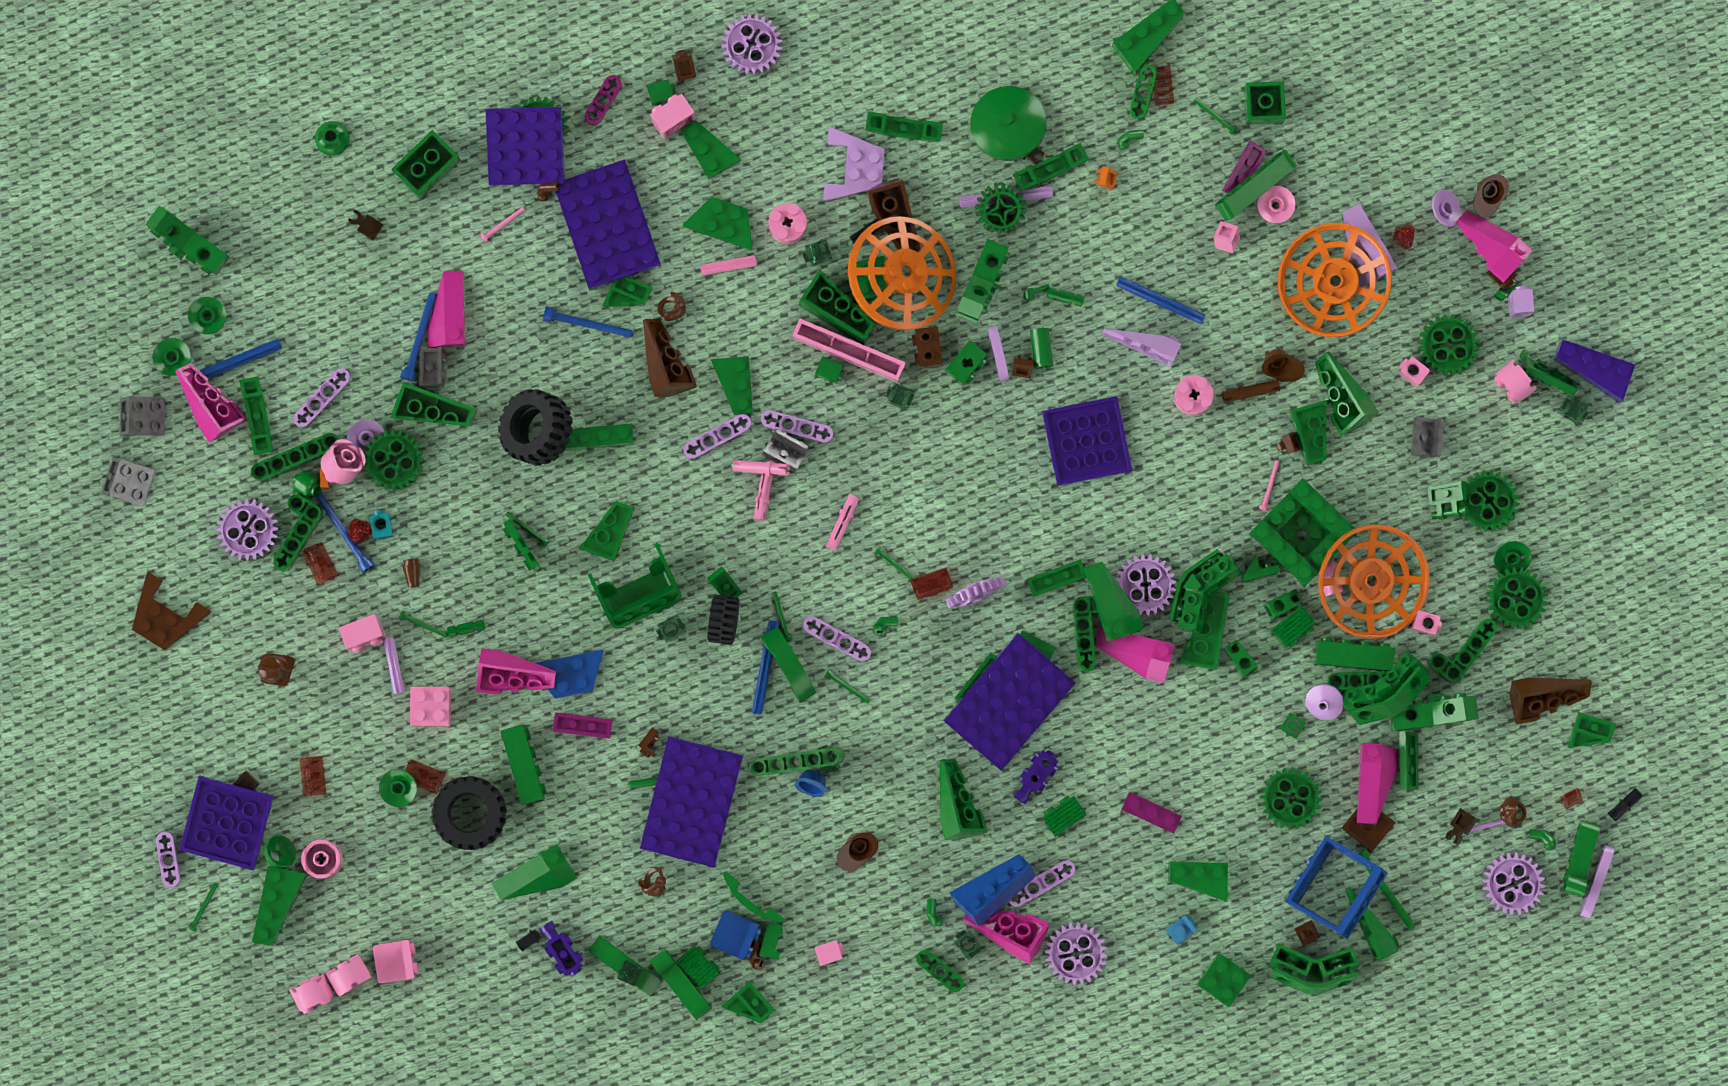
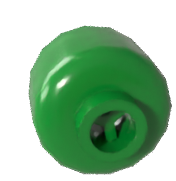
M308 471L296 474L292 481L294 492L306 499L317 497L322 489L319 477Z

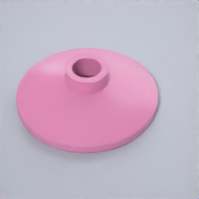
M1273 186L1258 198V212L1264 220L1270 223H1283L1294 213V196L1285 187ZM1274 202H1277L1279 204L1278 209H1274L1272 207V204Z

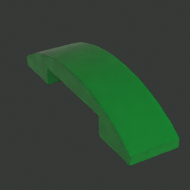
M868 111L865 131L890 137L940 142L943 123L898 118Z
M1079 143L1056 156L1014 173L1013 177L1020 191H1024L1087 162L1089 158L1082 144Z
M259 377L239 380L251 433L253 453L258 455L273 452L267 411Z
M776 627L761 636V640L785 675L799 703L814 695L816 691L806 671L779 629Z
M726 871L723 873L727 886L742 905L762 918L784 923L786 919L771 907L765 913L736 889L741 883Z
M600 935L588 950L649 996L653 994L662 981Z

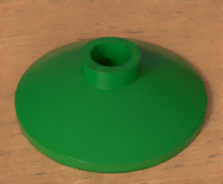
M201 297L191 304L188 310V321L196 332L204 335L214 334L224 326L226 310L219 300L213 297ZM208 313L210 314L211 318L209 320H205L203 318V315Z
M177 338L162 340L153 351V363L156 369L167 376H176V370L190 364L191 361L189 347ZM170 355H176V360L170 361Z
M1512 541L1503 544L1497 549L1493 562L1497 571L1504 575V569H1508L1511 573L1512 567H1515L1517 572L1520 567H1523L1525 571L1531 563L1532 555L1527 545L1522 542Z
M393 769L382 776L379 782V793L387 804L394 807H403L410 804L415 798L417 784L414 777L407 771ZM400 783L403 788L401 790L397 789L396 784Z

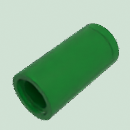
M1049 328L1030 330L1035 369H1042L1043 366L1045 368L1053 367Z

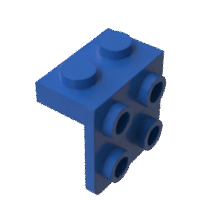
M724 911L710 941V945L741 960H745L746 957L750 958L754 949L751 947L753 939H758L761 929H758L759 924L729 911Z

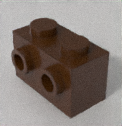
M938 326L915 329V334L912 335L913 346H917L918 352L914 354L915 364L919 365L920 369L943 366Z

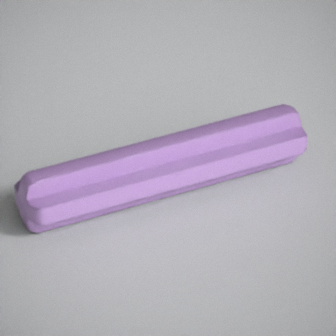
M394 638L384 639L393 692L394 694L404 693L395 640Z

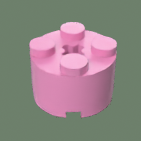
M784 203L774 208L769 216L771 235L783 244H794L800 241L807 230V219L803 210L796 204ZM786 220L792 222L791 227L788 228L787 225H784Z
M1513 359L1495 373L1494 381L1500 388L1505 387L1508 391L1506 396L1512 403L1517 402L1519 404L1537 388L1536 386H1530L1531 379L1519 364L1516 367L1514 366L1516 361Z
M1188 376L1181 380L1175 389V405L1186 415H1201L1207 411L1213 401V388L1204 377ZM1192 392L1198 394L1196 400L1193 397H1189Z
M344 439L337 440L321 458V468L326 480L330 483L335 482L338 484L351 483L365 465V455L359 447L353 446V442Z
M315 840L304 849L301 862L305 871L312 877L327 879L339 872L343 863V855L335 843L327 840ZM321 854H323V857H326V861L323 862V865L321 862H318V858H321Z
M359 954L350 958V963L346 960L336 966L338 968L337 971L333 968L325 973L339 997L372 978Z
M325 973L299 983V987H292L290 989L299 1011H302L303 1014L312 1011L318 1003L321 1006L329 1003L335 994Z

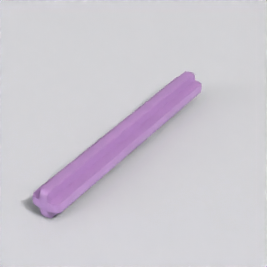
M1051 186L1037 187L1024 191L1019 190L1018 194H1023L1024 197L1021 200L1049 198L1053 196V189ZM982 194L960 196L959 205L962 208L982 204L977 201V198L984 197ZM1001 194L1003 201H1015L1012 197ZM995 196L988 201L987 205L995 203Z

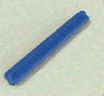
M1124 277L1118 279L1116 286L1198 324H1202L1205 319V314Z
M275 339L199 371L209 379L281 350L282 345L279 339Z
M769 620L767 632L776 627L778 628L779 623ZM765 645L752 713L761 715L763 712L773 657Z

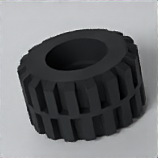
M714 595L709 615L708 642L727 645L734 643L740 606L738 597Z

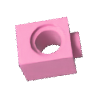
M1220 221L1214 235L1215 248L1234 253L1240 239L1239 227Z
M1412 356L1409 360L1404 359L1399 366L1401 371L1398 374L1415 387H1418L1430 369ZM1414 366L1417 369V375L1409 374L1408 367Z
M1418 610L1411 630L1435 636L1436 632L1439 633L1441 630V616ZM1424 619L1432 621L1431 629H1426L1423 626Z
M837 940L814 947L820 966L843 959L842 955L845 954L842 943L838 944Z

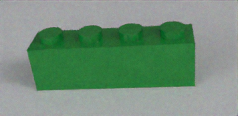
M620 424L575 428L572 434H570L569 439L571 440L569 444H566L565 451L634 445L633 425Z
M1321 638V641L1316 642L1314 665L1389 672L1394 666L1395 648L1390 647L1388 643H1379V646H1371V642L1367 641L1352 644V640L1341 639L1339 643L1333 642L1332 638Z
M522 724L501 730L521 805L544 800V795L547 794L545 784H541L539 776H542L539 764L535 765L533 759L537 756L534 746L530 747L528 739H531L529 728H525Z

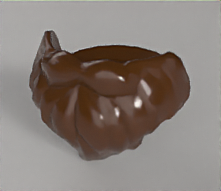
M671 292V296L663 298L658 304L657 311L664 317L665 321L677 320L686 313V302L678 293ZM666 303H676L672 311L663 313V307Z
M1513 796L1506 798L1499 808L1500 818L1509 827L1516 828L1518 823H1522L1526 818V808L1520 801H1516ZM1517 805L1521 807L1523 812L1520 819L1515 817L1518 811Z
M652 867L647 871L645 879L640 880L638 885L649 896H661L666 890V878L663 876L660 868ZM658 872L660 876L656 877L654 884L651 886L650 877L653 873Z

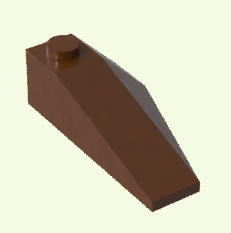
M899 178L893 179L867 190L871 210L878 220L899 216L913 218L903 180ZM897 222L882 225L888 235L899 232ZM905 222L907 233L917 235L915 224ZM900 238L892 240L897 250L901 249ZM908 238L909 249L919 252L921 250L919 242Z
M644 319L643 328L648 375L654 396L671 397L696 388L697 385L689 365L683 366L678 357L682 354L679 349L675 350L671 347L669 343L671 337L660 319Z
M1530 677L1513 680L1511 682L1510 700L1515 723L1523 724L1540 719L1539 714L1549 710L1552 714L1563 703L1570 706L1590 697L1592 681L1588 679Z

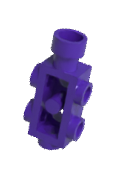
M1042 750L1041 753L1036 752L1031 759L1033 765L1030 769L1025 768L1019 776L1022 778L1020 783L1023 786L1020 790L1017 789L1013 796L1026 805L1032 792L1037 793L1038 790L1042 792L1048 784L1045 781L1049 775L1053 777L1059 768L1056 765L1058 763L1057 756L1050 750H1047V752ZM1043 760H1047L1049 762V765L1047 767H1044L1042 765ZM1031 776H1037L1038 781L1032 782Z
M550 921L539 928L541 933L546 935L549 940L545 943L547 947L544 949L550 958L554 957L557 961L555 967L560 975L564 973L565 976L570 974L573 977L581 972L580 967L583 966L581 963L583 958L578 950L574 952L571 945L573 942L569 935L558 934L553 921ZM558 942H561L563 944V948L561 950H558L556 948V944ZM567 959L573 960L572 966L566 965Z

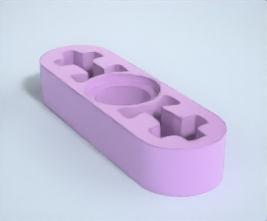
M997 326L987 328L999 381L1009 380Z
M162 832L156 838L162 882L166 887L174 888L181 881L175 840L171 833ZM164 835H166V838H170L167 847L168 849L172 848V852H161V849H165V845L160 843ZM167 854L172 855L174 858L173 863L169 866L163 862V858ZM175 867V871L171 870L172 876H176V880L171 885L170 882L166 881V878L169 877V871L165 872L164 868L170 869Z

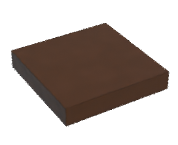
M1356 809L1341 829L1372 853L1396 822L1381 811L1376 825L1357 823Z

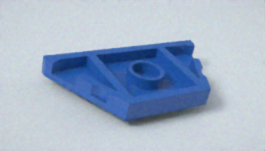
M603 649L535 664L556 671L554 688H548L555 699L590 692L594 689L603 656Z

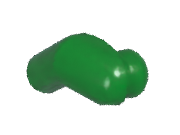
M1143 130L1127 131L1117 140L1119 149H1127L1129 147L1128 142L1131 140L1143 139L1144 132Z
M880 617L873 625V633L880 636L888 626L898 627V617Z
M1530 829V839H1541L1546 850L1554 849L1556 840L1548 831Z
M933 898L927 899L926 914L930 924L933 927L942 926L943 917L936 916L937 900Z

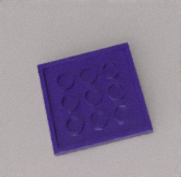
M562 107L485 109L489 185L565 183Z
M1117 396L1042 411L1057 486L1133 471Z
M199 775L179 850L254 871L274 795Z

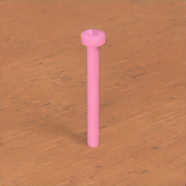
M521 207L485 235L482 233L480 236L483 241L487 242V238L525 211L524 208Z
M1275 461L1263 504L1259 506L1261 510L1268 511L1269 509L1267 504L1280 461Z

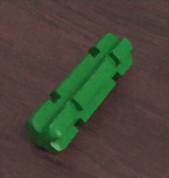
M1051 287L1048 289V299L1054 300L1056 298L1057 301L1068 304L1075 303L1074 305L1080 307L1083 305L1084 296L1077 294L1075 296L1074 293L1063 290L1056 291L1057 289Z
M477 620L475 623L468 622L459 624L457 627L455 625L447 627L448 636L454 637L457 634H468L475 632V630L482 631L485 629V624L483 620Z

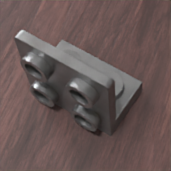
M140 396L120 398V436H164V398Z
M113 457L101 494L144 506L155 471Z

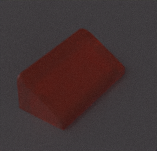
M322 542L307 547L302 551L318 586L339 576Z
M947 568L910 580L917 600L953 588Z
M322 756L300 758L304 797L326 794Z
M410 759L405 769L414 777L417 787L438 794L446 775L442 771Z

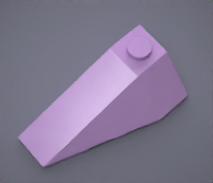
M1358 204L1342 212L1344 224L1356 226L1377 240L1389 259L1391 272H1394L1397 267L1361 205ZM1345 230L1348 243L1351 232ZM1358 235L1355 246L1365 252L1371 261L1381 256L1371 242ZM1352 252L1350 262L1355 268L1366 264L1357 253ZM1384 264L1374 268L1376 280L1386 276ZM1369 271L1359 276L1360 287L1370 284Z
M1104 329L1102 335L1170 367L1181 346V343H1178L1179 340L1170 335L1166 337Z

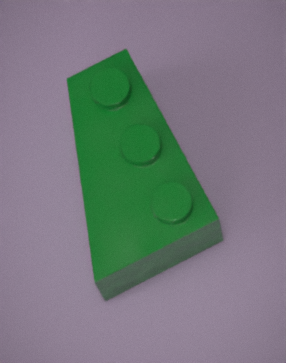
M1168 862V882L1227 902L1228 863Z

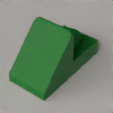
M1255 555L1241 579L1242 583L1279 574L1281 572L1279 564L1274 566L1272 562L1262 565L1263 569H1260L1257 555Z
M722 566L707 578L719 595L738 597L743 593Z

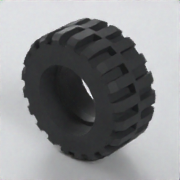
M528 389L516 394V398L512 397L508 401L509 405L504 407L502 410L504 413L499 419L501 424L498 426V433H501L499 439L500 443L503 444V449L512 458L528 464L540 466L551 463V460L555 461L559 458V454L566 450L565 446L571 440L569 437L573 432L571 427L573 420L569 416L571 414L569 407L559 397L537 389ZM541 413L543 417L541 432L534 441L530 442L528 436L529 426L533 418Z
M474 776L459 777L446 783L447 785L438 791L439 794L433 801L434 806L431 812L433 814L432 822L438 835L446 843L463 850H477L493 843L498 835H501L507 820V807L500 791L492 783ZM466 795L479 797L487 807L485 823L479 829L471 832L459 829L454 824L451 816L454 803Z

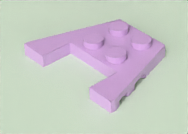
M829 127L828 145L846 146L847 160L845 184L825 183L824 201L827 202L866 192L882 183L884 149Z

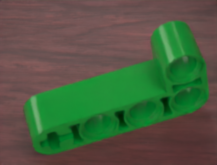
M298 494L290 496L288 507L300 515L273 560L275 568L282 572H287L292 568L323 517V511L320 507ZM296 499H301V507L298 509L293 508V502ZM312 509H317L318 516L311 519L309 512ZM307 525L308 532L300 535L299 528ZM296 541L298 548L295 551H290L289 544ZM284 551H286L290 555H293L292 558L284 554ZM286 558L285 561L287 562V565L281 566L279 560H284Z
M1093 596L1079 597L1073 603L1077 665L1080 671L1086 673L1092 671L1096 663L1092 614H1098ZM1077 602H1085L1087 609L1079 611L1076 607ZM1081 620L1087 621L1088 629H1079L1078 622ZM1083 639L1090 642V647L1086 650L1080 647V641ZM1091 652V655H1087L1088 661L1092 662L1088 669L1085 668V665L1081 664V662H1084L1085 657L1084 655L1080 656V653Z
M1492 619L1481 621L1452 660L1441 653L1430 656L1428 659L1429 668L1449 683L1459 681L1496 633L1497 625ZM1490 624L1491 631L1486 632L1483 636L1480 635L1485 630L1483 625ZM1473 638L1480 641L1478 649L1471 645ZM1462 653L1469 657L1467 664H1463L1460 661ZM1434 657L1441 659V667L1433 665ZM1449 669L1457 671L1456 679H1451L1448 676Z
M1580 820L1573 842L1575 846L1569 856L1568 862L1570 863L1568 869L1566 868L1563 877L1564 885L1560 888V892L1576 897L1584 896L1587 887L1586 876L1598 838L1600 825Z
M666 949L649 961L696 1020L712 1009Z

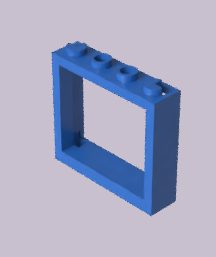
M1325 836L1321 844L1318 843L1314 856H1311L1307 861V867L1304 872L1299 874L1296 885L1288 892L1290 895L1285 902L1348 939L1388 873L1378 865ZM1332 849L1337 850L1372 871L1339 926L1299 904Z

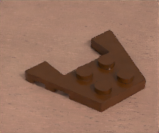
M147 572L132 630L161 649L166 650L207 617L211 611L196 602L186 618L178 615L153 599L163 581Z

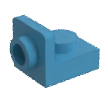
M1184 915L1169 926L1166 931L1178 945L1197 931L1194 928L1197 924L1190 916L1187 918Z

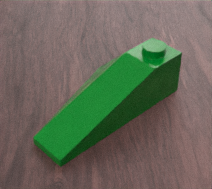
M1326 352L1315 362L1321 385L1326 386L1328 396L1325 397V400H1327V403L1331 402L1334 412L1330 414L1331 420L1341 436L1368 423L1379 413L1367 393L1330 352Z
M1099 562L1084 567L1107 641H1113L1143 630L1138 610L1104 563Z

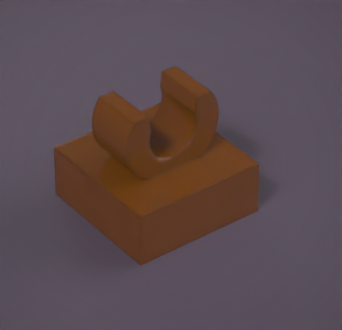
M1018 355L1014 361L1012 376L1031 379L1034 363L1032 358L1029 356L1028 360L1021 359V355Z
M1294 431L1283 435V441L1276 444L1278 451L1286 449L1288 454L1300 450Z
M1312 920L1294 928L1302 946L1320 938Z

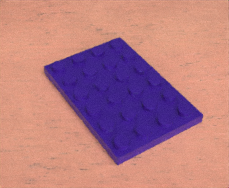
M625 159L565 179V183L560 184V190L556 191L589 290L661 266Z
M1016 633L943 721L1002 771L1076 682L1023 636Z
M668 736L640 849L715 868L743 755Z

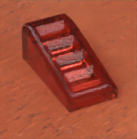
M1170 65L1155 66L1158 72L1166 71V75L1158 76L1157 80L1167 79V83L1157 84L1156 80L1153 92L1155 106L1173 104L1174 95ZM1168 87V90L1158 91V88ZM1169 94V98L1159 99L1158 97L1159 95Z

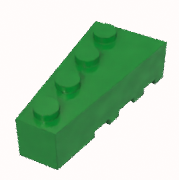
M403 382L390 418L472 426L478 408Z
M268 866L252 939L253 943L268 946L275 945L308 876L307 873Z

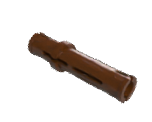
M1278 379L1246 387L1238 386L1237 389L1222 391V399L1224 404L1236 400L1245 401L1246 398L1280 391V384Z

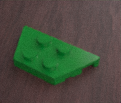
M711 197L683 223V228L750 251L753 249L747 208Z

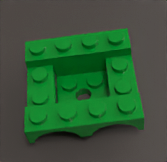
M1302 478L1249 535L1257 540L1279 564L1284 566L1305 587L1320 572L1323 560L1333 544L1344 534L1355 529V527ZM1300 529L1307 532V538L1304 540H1300L1296 536L1297 531ZM1354 534V535L1348 537L1347 539H1345V540L1342 542V543L1344 544V546H1345L1356 534ZM1337 549L1332 553L1329 561L1339 552Z

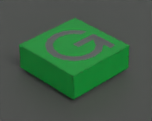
M1289 713L1279 729L1296 739L1306 722Z

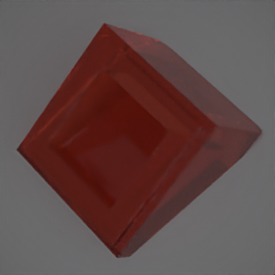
M1575 788L1560 796V800L1566 810L1582 801L1579 788Z

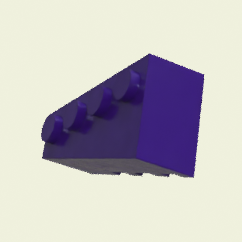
M1564 339L1559 342L1554 361L1609 395L1617 402L1621 403L1624 400L1635 364Z

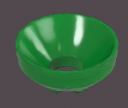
M325 122L316 131V146L326 155H338L349 145V132L339 122ZM329 131H334L337 135L336 139L332 142L327 141L325 138Z
M274 835L264 844L263 852L265 859L272 867L286 869L295 863L297 851L289 838L283 835ZM271 851L278 854V861L272 858Z

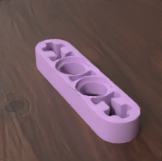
M337 369L295 413L293 420L296 426L299 428L308 427L349 384L351 376L347 370ZM339 373H346V381L343 382L341 380L337 384L338 386H340L339 389H337L334 384L330 383L332 380L336 382L339 379V377L337 376ZM328 386L334 389V393L330 397L325 396L323 393L324 389ZM314 400H318L321 403V407L317 411L312 410L310 407L311 402ZM307 407L314 415L312 417L308 415L305 418L307 422L299 424L298 416H304L307 413L304 409Z
M772 410L765 411L761 416L763 426L769 429H777L821 443H828L833 438V431L827 425ZM769 414H772L773 419L778 420V416H781L782 418L779 421V427H775L777 425L776 422H770V424H766L767 421L764 419V417H768ZM786 419L793 421V427L789 430L784 429L782 426L783 421ZM804 424L812 427V431L808 435L801 432V427ZM815 426L819 427L817 431L820 432L827 429L830 437L822 439L820 434H816V438L812 437L815 432Z
M745 414L738 415L689 441L684 446L685 456L689 459H696L743 434L751 427L750 418ZM741 418L747 420L746 428L739 426L736 428L739 431L737 433L734 432V428L730 425L732 422H734V425L739 424V419ZM724 427L731 429V435L727 438L722 437L720 434L721 429ZM707 436H711L715 440L714 444L710 447L705 446L703 443L704 438ZM700 440L701 446L705 450L701 451V449L699 448L695 450V455H692L691 453L688 454V447L690 445H692L693 448L698 446L697 441Z
M812 616L805 619L803 627L808 634L857 661L865 662L870 658L871 650L867 645ZM815 620V625L819 628L821 624L825 626L822 628L820 636L816 635L818 630L814 628L808 630L807 622ZM827 629H831L834 632V637L831 640H826L823 637V633ZM842 639H849L851 647L842 649L840 646ZM854 643L859 644L856 647L857 649H866L867 657L859 658V653L854 651V654L849 653L853 649Z
M1604 845L1596 866L1597 871L1591 879L1589 885L1591 888L1589 893H1586L1579 913L1580 916L1589 919L1592 915L1615 848Z
M1063 861L1036 876L1024 887L1025 893L1029 896L1028 899H1025V896H1023L1018 904L1016 901L1012 902L1011 899L1008 902L1014 907L1025 904L1073 876L1075 865L1071 861ZM1063 864L1071 865V873L1069 875L1067 873L1061 874L1063 879L1059 880L1058 874L1054 869L1058 868L1059 872L1063 869ZM1048 873H1052L1055 876V882L1051 885L1047 884L1044 880L1045 875ZM1030 883L1038 885L1039 890L1036 894L1028 892V885Z

